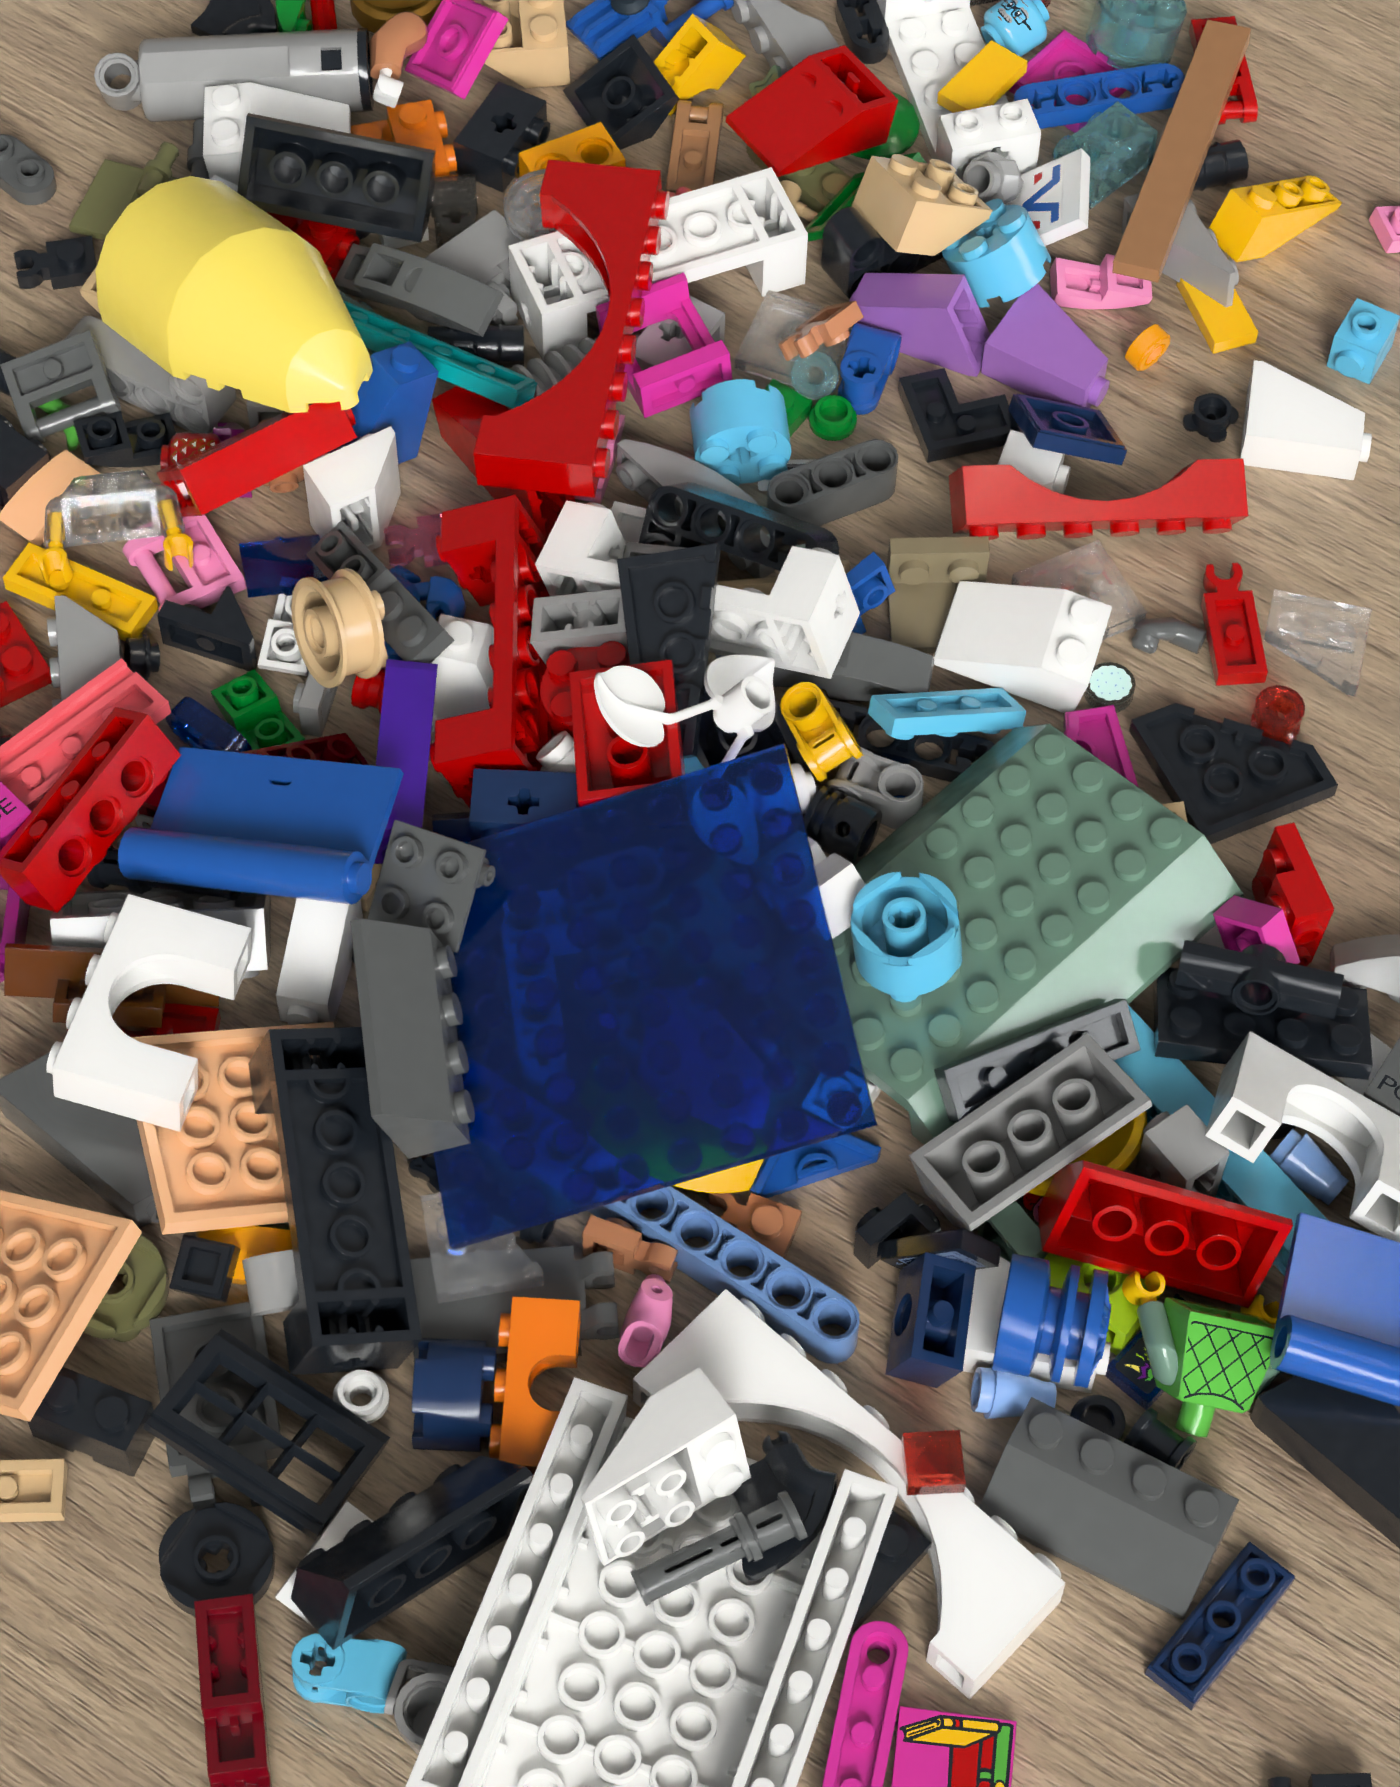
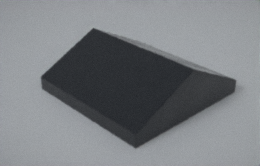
M632 35L563 90L587 127L601 122L619 150L652 138L679 100L677 94L635 35Z

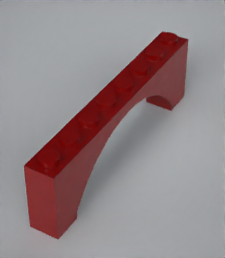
M548 159L539 194L542 225L544 228L556 229L589 259L599 273L609 296L608 313L603 328L590 351L561 381L541 395L516 408L496 416H482L473 452L477 485L595 498L599 478L606 479L609 473L610 449L606 448L608 439L616 440L618 434L619 411L615 410L617 402H624L626 399L628 374L624 372L626 364L633 365L635 360L636 335L632 334L634 327L641 328L643 325L645 300L641 298L642 291H650L652 286L653 263L649 261L651 255H658L660 251L661 227L658 226L659 219H667L670 196L669 191H662L661 170Z

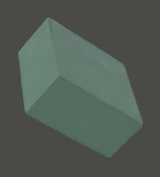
M1016 1201L979 1226L978 1235L997 1244L1001 1248L1000 1257L1010 1263L1012 1254L1044 1259L1048 1252L1042 1251L1039 1227Z

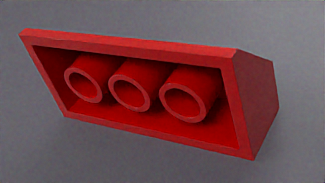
M1084 1160L1068 1164L1055 1173L1038 1208L1041 1248L1044 1252L1127 1275L1137 1271L1142 1279H1145L1151 1272L1156 1271L1164 1276L1165 1285L1246 1308H1249L1293 1227L1292 1219Z

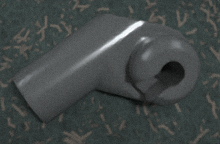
M1173 617L1143 619L1134 627L1137 632L1133 636L1131 644L1134 648L1152 654L1157 650L1159 640L1161 639L1198 654L1206 638L1207 631Z

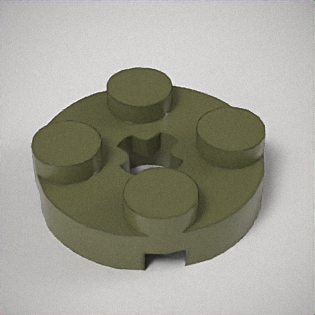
M140 1235L118 1274L124 1276L122 1282L125 1288L118 1293L105 1294L83 1333L100 1339L113 1338L119 1342H127L136 1338L142 1329L150 1325L149 1320L157 1318L162 1312L169 1294V1276L157 1247L146 1237Z

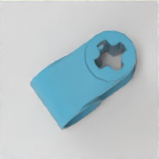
M311 1634L302 1638L295 1645L292 1652L293 1685L302 1698L313 1703L347 1706L360 1711L384 1714L386 1698L399 1663L406 1659L407 1651L401 1645L390 1641L352 1638L332 1650L320 1634ZM316 1661L326 1662V1667H323L320 1676L310 1674V1670H313Z

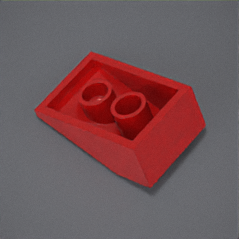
M672 660L624 665L638 668L653 678L664 696L665 709L663 712L675 713L678 711ZM613 667L569 672L577 797L586 835L690 823L680 722L670 725L663 724L664 739L657 746L640 747L631 744L616 734L609 726L596 700L594 690L595 675Z

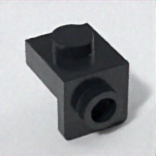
M904 1192L884 1209L881 1210L879 1207H875L860 1219L855 1227L853 1255L869 1269L881 1259L883 1242L890 1239L942 1232L940 1222L927 1205L923 1203L916 1204Z

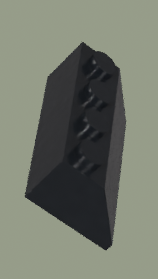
M251 113L247 114L237 191L241 196L265 212L421 243L429 224L433 198L435 150Z
M478 1456L462 1467L459 1464L448 1467L436 1478L432 1486L419 1494L412 1491L400 1497L391 1506L387 1514L374 1522L368 1519L359 1522L348 1531L343 1541L329 1550L325 1551L324 1548H319L308 1554L297 1566V1574L290 1599L332 1650L336 1649L509 1537L528 1491L533 1474L526 1466L484 1456Z

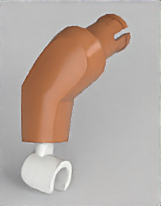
M404 11L396 14L379 28L369 41L370 76L378 80L373 93V99L392 108L396 107L404 82L398 80L402 73L404 59L410 58L412 54L421 50L428 38L426 23L419 15L413 12Z

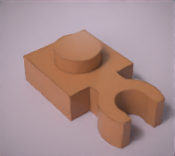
M856 301L829 305L795 329L796 333L788 336L778 345L786 361L792 360L798 354L803 359L814 353L822 343H824L825 347H830L850 336L849 328L864 317Z
M710 1193L709 1203L721 1207L725 1211L724 1214L718 1217L784 1259L786 1258L801 1222V1210L753 1193L750 1194L746 1206L738 1204L731 1193Z
M590 1215L582 1233L583 1257L595 1252H613L614 1268L632 1275L635 1274L636 1269L642 1271L647 1276L656 1274L661 1276L665 1283L670 1284L678 1266V1262H675L678 1250L666 1244L643 1241L642 1233L635 1231L632 1225L621 1219L610 1217L604 1220Z

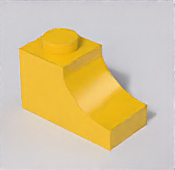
M692 13L654 60V63L677 94L679 100H688L708 89L718 91L746 55L720 28ZM677 103L668 115L671 116L677 110Z

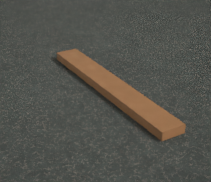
M1207 20L1116 252L1112 273L1159 282L1248 47L1251 28Z

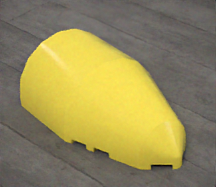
M194 176L157 184L130 203L106 235L95 271L98 307L102 321L173 377L186 380L191 375L204 378L209 388L220 391L225 385L241 390L244 399L289 413L308 412V404L340 402L342 410L350 409L358 404V390L363 381H369L373 372L372 364L366 346L320 252L294 231L221 181Z

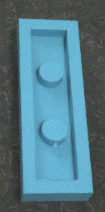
M1003 688L871 695L868 714L885 730L887 735L900 740H909L914 735L936 734L943 737H954L960 732L976 731L986 734H997L1001 730L1023 727L1026 710Z

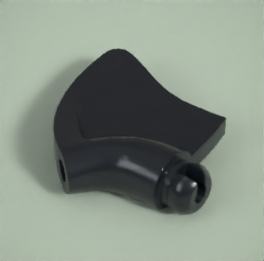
M210 0L206 10L191 24L192 33L198 36L278 32L275 10L270 0Z
M781 1430L777 1431L779 1437L771 1440L769 1435L765 1437L762 1442V1449L766 1454L765 1458L749 1466L751 1478L743 1482L732 1495L740 1510L747 1515L776 1501L777 1494L786 1490L797 1509L808 1537L801 1541L793 1537L764 1551L763 1559L754 1562V1560L748 1562L746 1557L743 1558L742 1567L744 1575L748 1580L752 1581L761 1579L789 1563L817 1537L825 1526L837 1492V1473L821 1471L812 1467L798 1444L792 1442L790 1434Z

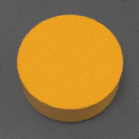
M1158 324L1148 327L1130 345L1125 354V360L1137 371L1148 369L1167 350L1170 344V335Z

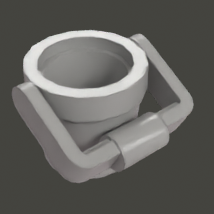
M405 1659L399 1663L386 1698L384 1714L394 1715L400 1736L419 1755L454 1667L434 1662L429 1663L415 1659Z

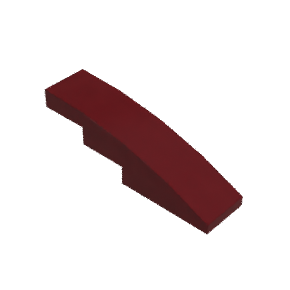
M253 1594L194 1601L201 1710L204 1717L207 1771L210 1787H272Z

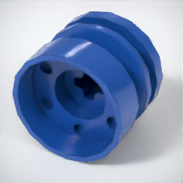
M1012 1254L991 1370L1029 1377L1038 1353L1049 1355L1050 1381L1060 1383L1065 1358L1076 1360L1073 1386L1088 1388L1090 1378L1100 1359H1102L1111 1313L1107 1286L1109 1272L1094 1269L1087 1294L1077 1292L1080 1266L1071 1265L1062 1288L1050 1286L1051 1268L1049 1260Z

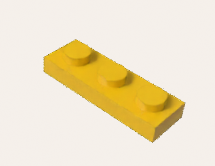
M30 542L3 576L6 590L54 611V596L65 595L118 630L119 639L123 641L127 637H139L158 610L155 596L70 559L69 562L73 571L71 581L65 583L61 569H57L50 573L49 584H46L38 565V556L45 549Z

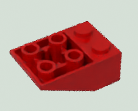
M846 45L809 55L727 115L725 122L768 168L772 167L777 177H781L885 144L898 99Z

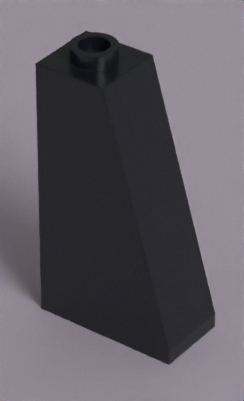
M1294 1376L1258 1396L1250 1417L1254 1425L1400 1549V1413L1395 1406L1298 1376Z

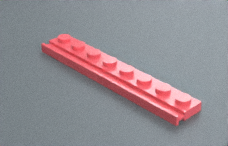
M121 658L0 746V781L32 812L115 707L148 714L157 724L171 714L169 701L137 672L133 673L127 667V663Z

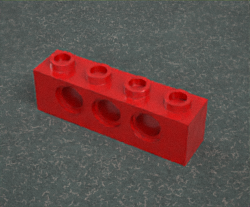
M115 707L0 851V875L26 904L58 913L74 897L77 888L93 867L103 860L108 848L125 826L135 819L139 808L154 789L167 778L169 770L181 754L148 714Z

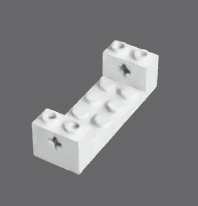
M877 0L889 29V51L909 102L913 105L917 114L920 130L931 158L952 165L956 169L955 174L962 181L964 171L971 160L986 151L996 152L1008 160H1015L1020 174L1037 168L1041 130L1028 99L1008 102L1004 94L994 105L955 113L937 104L938 92L985 47L970 9V0Z
M772 167L670 197L667 219H659L658 226L661 227L660 251L658 255H651L649 261L653 263L652 284L683 272L689 283L745 265L762 297L805 284L808 233ZM558 231L509 245L511 297L517 304L520 316L542 361L544 362L545 355L550 351H557L561 355L562 348L565 345L573 344L578 348L581 339L588 337L587 313L596 311L595 306L609 301L607 290L597 270L589 259Z
M566 500L535 563L550 596L620 589L617 559L623 558L626 543L611 509L595 502L583 504ZM792 546L770 595H766L754 588L737 589L717 583L709 651L722 656L755 655L772 658L775 660L774 667L831 679L860 614L839 555L823 548L807 549Z

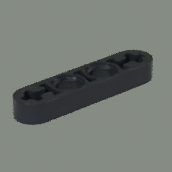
M829 700L851 733L854 732V724L859 725L858 739L856 741L860 747L878 756L911 765L924 776L952 782L971 766L975 757H981L995 745L984 738L960 732L954 737L929 734L914 735L909 740L894 738L893 743L889 746L876 747L866 737L872 731L884 729L868 714V708ZM925 742L934 743L942 749L943 754L937 759L926 760L916 753L915 748ZM952 749L958 750L955 765L949 764Z

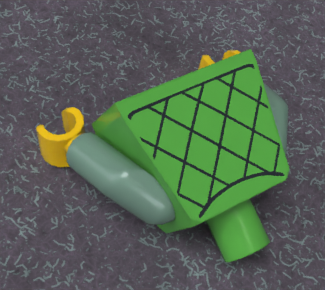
M1135 1271L1124 1279L1122 1291L1130 1303L1140 1306L1137 1309V1315L1156 1386L1175 1399L1182 1401L1175 1428L1194 1436L1207 1437L1215 1408L1245 1413L1250 1409L1253 1400L1279 1375L1280 1371L1272 1369L1270 1365V1352L1275 1330L1274 1324H1276L1280 1303L1274 1301L1263 1307L1264 1297L1259 1294L1254 1297L1249 1308L1241 1306V1313L1166 1297L1165 1302L1162 1303L1157 1301V1297L1165 1289L1166 1281L1164 1276L1156 1271L1148 1274L1145 1277L1146 1290L1141 1285L1139 1272Z

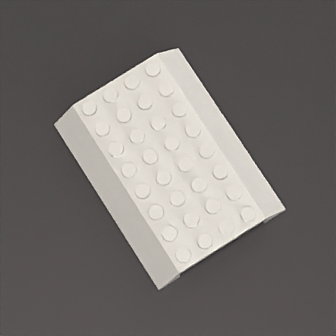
M574 1377L405 1787H797L900 1487L845 1469L825 1526L817 1537L789 1563L761 1579L752 1581L745 1577L742 1559L646 1606L630 1571L638 1570L730 1526L729 1519L734 1518L733 1514L741 1510L732 1494L722 1498L718 1497L693 1512L691 1517L683 1524L665 1529L645 1541L633 1554L619 1557L604 1566L600 1561L581 1497L634 1419L626 1417L628 1395ZM747 1458L748 1466L758 1462Z

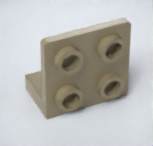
M989 536L889 538L887 570L896 590L888 596L891 642L924 653H935L959 581L986 583L990 556Z

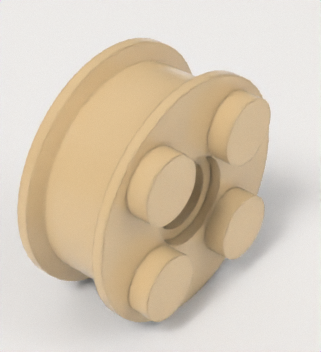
M349 568L337 570L332 575L331 580L320 582L316 578L306 577L297 582L294 587L291 604L294 634L307 669L320 685L326 688L337 687L343 682L345 676L353 674L360 678L368 679L376 676L381 668L386 667L388 655L384 644L381 622L385 616V607L382 597L376 590L370 591L363 578Z

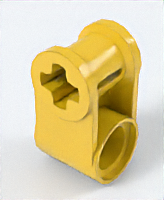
M800 682L785 692L780 704L781 713L797 741L796 745L800 754L819 782L827 779L828 771L849 758L859 759L864 756L850 729L816 684Z

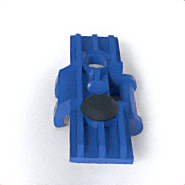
M596 0L566 21V27L601 61L632 35H635L638 39L648 31L665 48L692 13L706 20L721 9L727 11L732 8L734 1L700 0L701 2L666 25L665 22L668 21L664 5L669 0Z

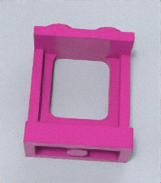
M684 272L668 279L656 281L652 284L650 291H642L641 298L645 300L643 325L641 328L634 327L633 332L646 328L649 325L672 319L678 323L693 350L643 371L636 358L633 365H625L624 372L628 374V389L644 418L702 396L703 391L715 384L733 380L730 353L722 340L717 342L713 340L689 297L688 281ZM609 301L595 306L599 332L603 328L608 313Z

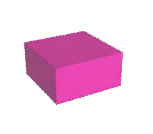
M1234 895L1213 913L1225 949L1242 952L1248 946L1266 944L1278 949L1285 957L1286 962L1293 964L1300 962L1283 909Z

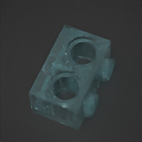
M1117 101L1103 113H1095L1088 120L1087 124L1072 136L1067 135L1063 137L1053 150V160L1080 148L1090 156L1089 209L1091 210L1149 166V159L1154 157L1158 131Z

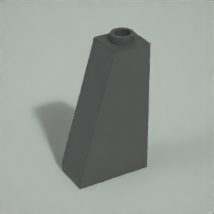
M50 1052L0 1079V1110L8 1120L123 1216L133 1220L139 1229L151 1222L159 1223L136 1119L54 1097L53 1075L47 1073L46 1070Z

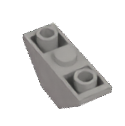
M65 595L54 596L56 616L47 617L50 646H58V657L49 659L53 688L60 687L61 699H52V708L121 658L124 660L118 630Z

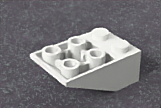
M700 1367L649 1397L581 1497L600 1561L604 1566L619 1557L633 1554L645 1541L669 1527L683 1524L691 1517L693 1512L718 1497L722 1498L731 1495L743 1482L751 1478L736 1414Z

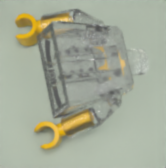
M144 470L79 476L71 481L62 494L52 498L47 503L43 541L47 549L39 554L38 565L46 584H49L50 573L57 569H61L64 581L68 583L73 577V571L67 553L64 551L67 547L163 535L166 537L163 541L164 565L169 571H173L172 557L177 555L185 556L188 559L189 567L192 568L194 565L193 541L191 537L183 534L185 532V525L175 491L167 485L152 482Z

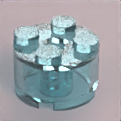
M1096 0L1086 32L1087 45L1095 55L1099 49L1109 56L1107 64L1119 70L1163 62L1169 63L1186 17L1187 7L1185 1Z

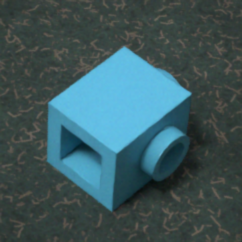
M1357 298L1334 335L1327 367L1340 372L1344 376L1355 378L1370 385L1392 347L1400 316Z

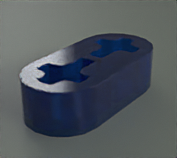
M190 697L181 699L171 709V714L166 717L171 730L191 748L228 752L252 750V747L240 732Z

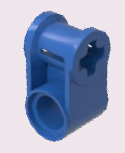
M860 323L854 324L840 365L842 380L837 395L844 397L851 403L856 415L868 414L878 406L888 377L892 375L898 359L902 341L901 334Z

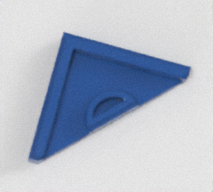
M790 1109L750 1189L749 1196L753 1193L764 1198H770L876 1163L881 1154V1147Z

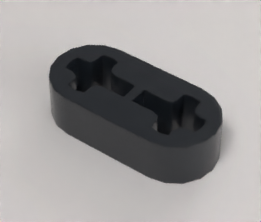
M837 0L836 22L846 47L864 64H875L882 61L888 53L889 29L877 0ZM854 8H856L859 13H863V16L858 17ZM867 34L870 43L867 39H862V35Z

